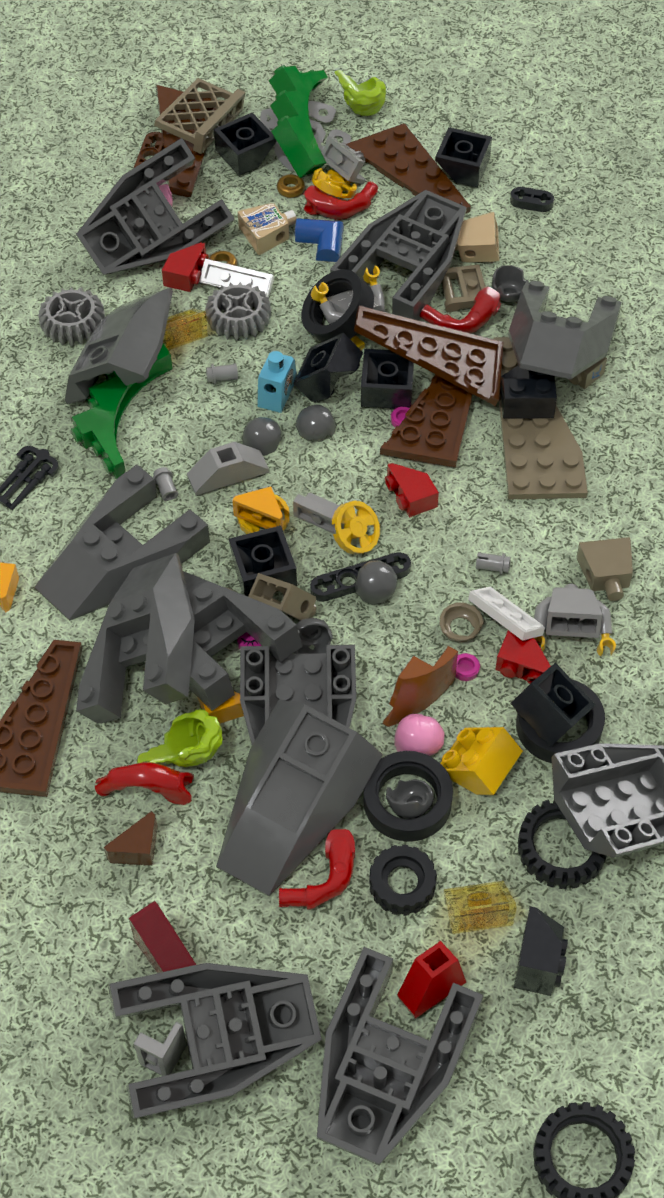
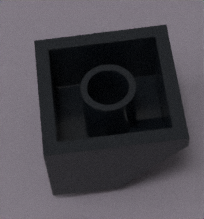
M253 112L214 129L216 152L238 176L258 168L277 142L272 132Z
M448 127L435 156V161L456 183L478 188L490 160L492 137Z
M344 333L315 345L309 349L293 385L311 402L315 403L322 399L326 400L333 395L335 384L340 377L357 371L363 352Z
M364 348L361 407L410 408L414 363L390 350Z
M519 365L501 376L500 391L503 419L554 418L557 402L555 376L519 368Z
M281 526L229 538L234 566L243 595L249 596L258 573L297 586V568Z
M556 662L510 703L516 709L518 715L525 719L536 731L537 735L546 741L550 747L596 705Z
M530 906L514 988L551 996L553 987H560L561 978L564 974L568 939L562 938L564 927L536 907Z

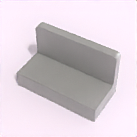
M329 137L321 152L327 164L347 181L364 184L366 179L359 172L365 162L336 138Z
M308 493L306 497L298 494L293 501V514L301 520L336 534L335 524L332 525V517L340 505L313 493ZM341 523V529H344L343 523Z
M178 1022L174 1024L164 1044L141 1032L134 1042L140 1065L161 1076L172 1073L187 1046L183 1025Z

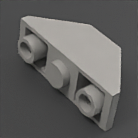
M231 442L210 449L187 473V477L197 496L269 473V468L260 450L237 442Z

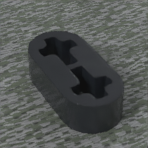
M516 187L511 191L510 203L512 206L520 209L548 212L553 208L554 196L545 190Z

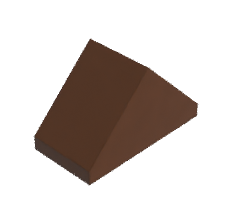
M152 811L104 846L106 858L110 863L153 866L158 825L156 816Z

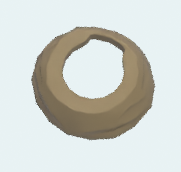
M456 602L443 609L439 624L443 634L451 641L467 642L479 633L484 621L480 611L474 605ZM457 618L467 619L474 627V631L469 636L454 634L450 629L451 622Z

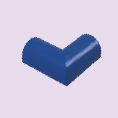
M297 218L295 242L318 244L316 261L337 262L341 254L344 224L341 221Z

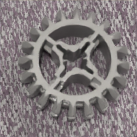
M230 282L228 287L221 285L220 290H214L212 296H208L205 307L206 320L210 324L212 331L216 330L218 336L224 334L227 340L231 335L234 336L236 341L239 336H243L247 340L248 334L256 337L257 331L263 332L265 326H268L271 316L270 301L265 295V291H260L258 286L252 288L250 283L242 285L239 282L238 285H233Z
M71 287L70 290L66 291L62 288L59 293L53 291L52 297H45V302L41 303L38 317L40 328L44 331L47 338L50 337L53 343L59 340L61 345L69 341L72 346L74 341H78L82 345L84 338L87 340L90 338L93 331L105 318L103 304L97 295H93L90 290L84 292L82 287L78 290H74Z

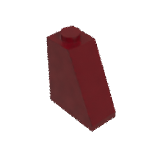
M153 901L128 918L135 943L157 973L196 965L156 901Z

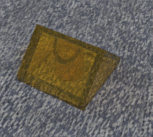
M192 308L169 316L163 339L166 348L171 350L208 337L206 312Z
M504 881L443 889L452 934L512 926L514 923L516 902Z

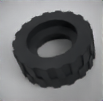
M404 844L402 846L394 845L387 850L381 851V854L375 857L374 863L370 867L369 875L370 893L374 896L376 904H379L385 911H390L394 915L403 914V916L410 913H418L423 907L426 908L429 905L430 899H433L436 890L437 872L434 870V863L419 848L409 847ZM398 867H407L413 870L418 878L416 888L407 894L396 893L388 884L390 872Z

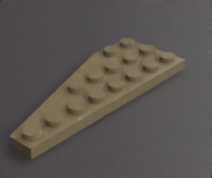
M494 337V340L503 342L502 376L518 366V362L509 337ZM499 390V410L508 499L587 498L588 491L583 453L558 407L556 406L554 418L503 419L501 391Z

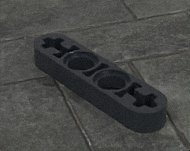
M401 552L369 560H380L389 564L396 573L397 580L406 577L411 570L409 556ZM369 561L313 578L310 584L311 594L316 596L317 601L325 602L355 593L356 582L353 585L347 586L342 584L341 580L345 577H351L356 581L358 571ZM399 562L400 565H403V568L399 569L398 566H394V563ZM334 580L336 581L337 589H335V585L333 584ZM323 585L324 588H327V591L322 592L321 589H318V586Z

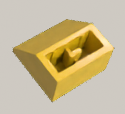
M468 727L459 732L457 740L450 750L443 755L440 764L448 772L451 781L476 795H494L523 750L504 727Z

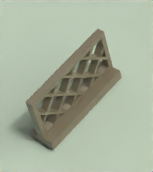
M197 78L155 120L154 126L193 143V151L202 154L215 140L214 129L233 121L242 112L245 92L237 89L234 93H231ZM200 87L207 91L198 92L197 89ZM222 97L227 100H217V98ZM201 98H211L212 101H202ZM187 99H196L197 102H187ZM206 108H216V111H207ZM191 109H201V111L192 112ZM176 110H186L184 113H176ZM205 118L206 120L203 122H196L195 119ZM190 119L191 121L187 123L180 122V120ZM174 120L175 123L169 124L165 121ZM194 129L195 133L191 134L185 130Z

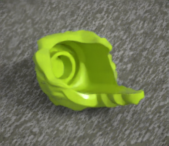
M342 70L334 72L338 76L339 83L344 90L345 102L352 108L355 114L371 116L380 111L386 97V86L383 81L372 77L368 81L357 85Z
M204 709L184 713L173 720L170 729L164 734V744L150 748L148 752L140 753L136 761L137 763H173L185 768L204 764L215 755L222 745L223 739L220 723L217 717L209 716L208 712Z

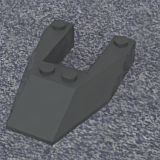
M182 138L122 175L76 233V236L103 275L167 260L171 253L200 242L203 243L231 226L234 222V216L221 199L185 223H182L159 189L160 185L193 165L195 157Z
M425 190L368 224L332 266L330 273L336 270L347 269L355 272L364 281L363 275L366 268H368L369 274L372 275L374 266L378 267L384 259L413 271L392 297V314L419 320L422 309L427 304H430L451 265L465 217L466 207Z
M540 281L526 282L521 291L508 332L519 368L572 379L607 356L616 330L622 302L617 301L616 298L611 296L598 297L587 323L577 317L564 318L557 316L553 312L545 311L550 286H545Z
M136 464L116 479L85 517L37 582L35 589L71 621L108 606L133 568L174 553L179 555L181 564H183L210 543L208 524L189 509L142 545L120 525L157 497L155 479Z
M174 553L133 568L109 603L79 684L76 712L100 724L121 718L126 667L146 661L143 683L144 692L164 704L188 698L195 619L178 554Z
M183 571L195 619L189 689L213 711L235 694L228 673L211 656L246 632L262 646H269L270 654L279 662L300 649L302 643L297 624L280 609Z
M363 947L326 1031L317 1139L380 1166L449 1085L480 1012L483 994L453 983L429 1041L374 1018V1014L393 972V958Z
M203 963L110 983L108 986L114 1020L180 1005L192 1064L191 1070L126 1085L132 1119L232 1096L322 1040L308 974Z

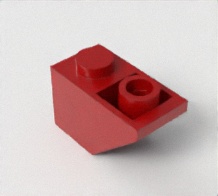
M200 242L169 255L162 268L163 286L191 292L194 284H199L204 261L209 259V255L206 254L205 243Z
M394 463L387 465L385 484L389 491H394L399 509L401 511L405 510L409 518L438 507L439 492L427 473Z
M508 630L497 656L495 670L500 671L505 677H517L531 684L551 666L534 638L522 641Z
M439 941L414 959L397 997L415 1019L447 997L453 983L460 986L467 983L459 960L442 941Z

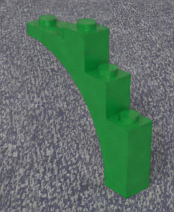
M282 65L274 71L275 75L268 80L277 94L275 96L276 100L270 105L278 119L277 126L271 132L298 177L303 178L314 174L315 170L327 163L312 132L308 101L310 92L324 82L328 76L324 70H310L303 73L298 71L296 66L286 67Z
M164 343L145 381L125 385L115 371L105 374L107 381L89 388L91 399L88 400L90 409L72 417L74 428H71V433L77 443L81 441L85 449L92 447L96 456L101 455L106 472L108 474L113 473L116 479L126 473L124 461L117 448V430L124 411L130 401L143 387L155 378L173 369L171 353Z

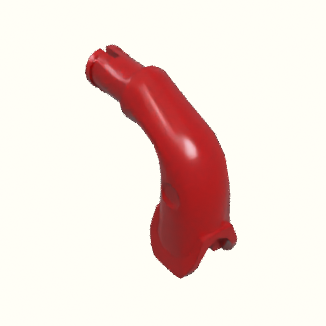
M367 182L361 192L355 194L348 201L328 195L316 186H309L304 192V197L308 201L305 204L304 211L310 215L317 214L335 220L350 218L370 207L371 200L378 193V186L374 182Z
M488 286L481 289L474 299V306L468 315L461 320L454 319L448 314L443 315L428 304L422 309L420 318L430 324L471 334L482 328L492 316L497 314L501 306L500 293Z
M142 762L112 768L107 775L96 780L95 791L100 796H107L115 790L120 791L127 787L137 786L159 793L171 803L186 805L192 801V796L184 786L192 783L194 774L179 772L157 763Z
M348 829L331 830L327 836L325 856L326 859H329L330 866L327 882L320 885H307V888H279V907H307V910H311L345 891L353 874L355 859V841Z

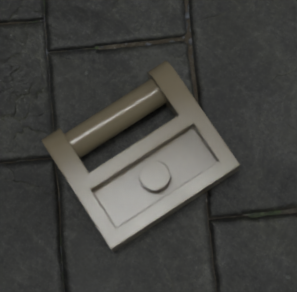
M479 264L448 268L441 282L446 300L444 303L446 311L456 312L459 309L472 308L474 306L476 295L481 289L485 288ZM452 279H457L461 297L454 296L451 285Z

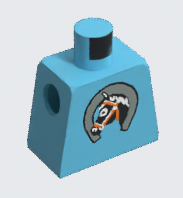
M279 351L269 353L258 377V407L282 413L297 376L295 359L293 357L283 355ZM272 387L276 388V392L272 393Z

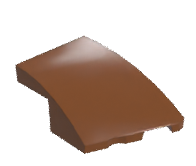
M448 646L434 666L413 656L398 676L389 703L393 709L384 719L383 725L390 727L399 724L406 716L418 714L433 704L455 680L458 651Z

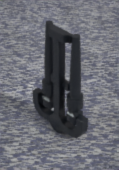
M25 446L18 451L16 456L23 461H20L15 466V470L0 486L1 495L12 484L4 495L0 496V504L13 510L38 483H41L46 478L45 475L53 477L58 472V462L50 456L47 449L39 450L33 446ZM29 453H32V454L36 455L37 458L34 460L33 455H31V454H29ZM41 463H44L41 467V471H37L34 474L33 479H31L29 476L38 468V466ZM24 482H27L28 485L11 504L9 499Z

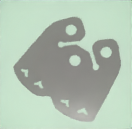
M308 101V111L312 118L325 123L333 120L336 109L333 106L317 101ZM271 108L262 110L260 115V121L269 130L277 126L278 119ZM320 109H326L328 115L321 116L318 112ZM266 115L272 118L269 122H267L268 117ZM309 119L311 128L316 130L314 137L322 152L325 146H322L321 142H323L326 133L319 122ZM335 129L330 131L326 140L327 143L329 137L340 136L343 138L342 144H347L351 142V136L348 133ZM276 142V156L287 169L294 170L280 145Z

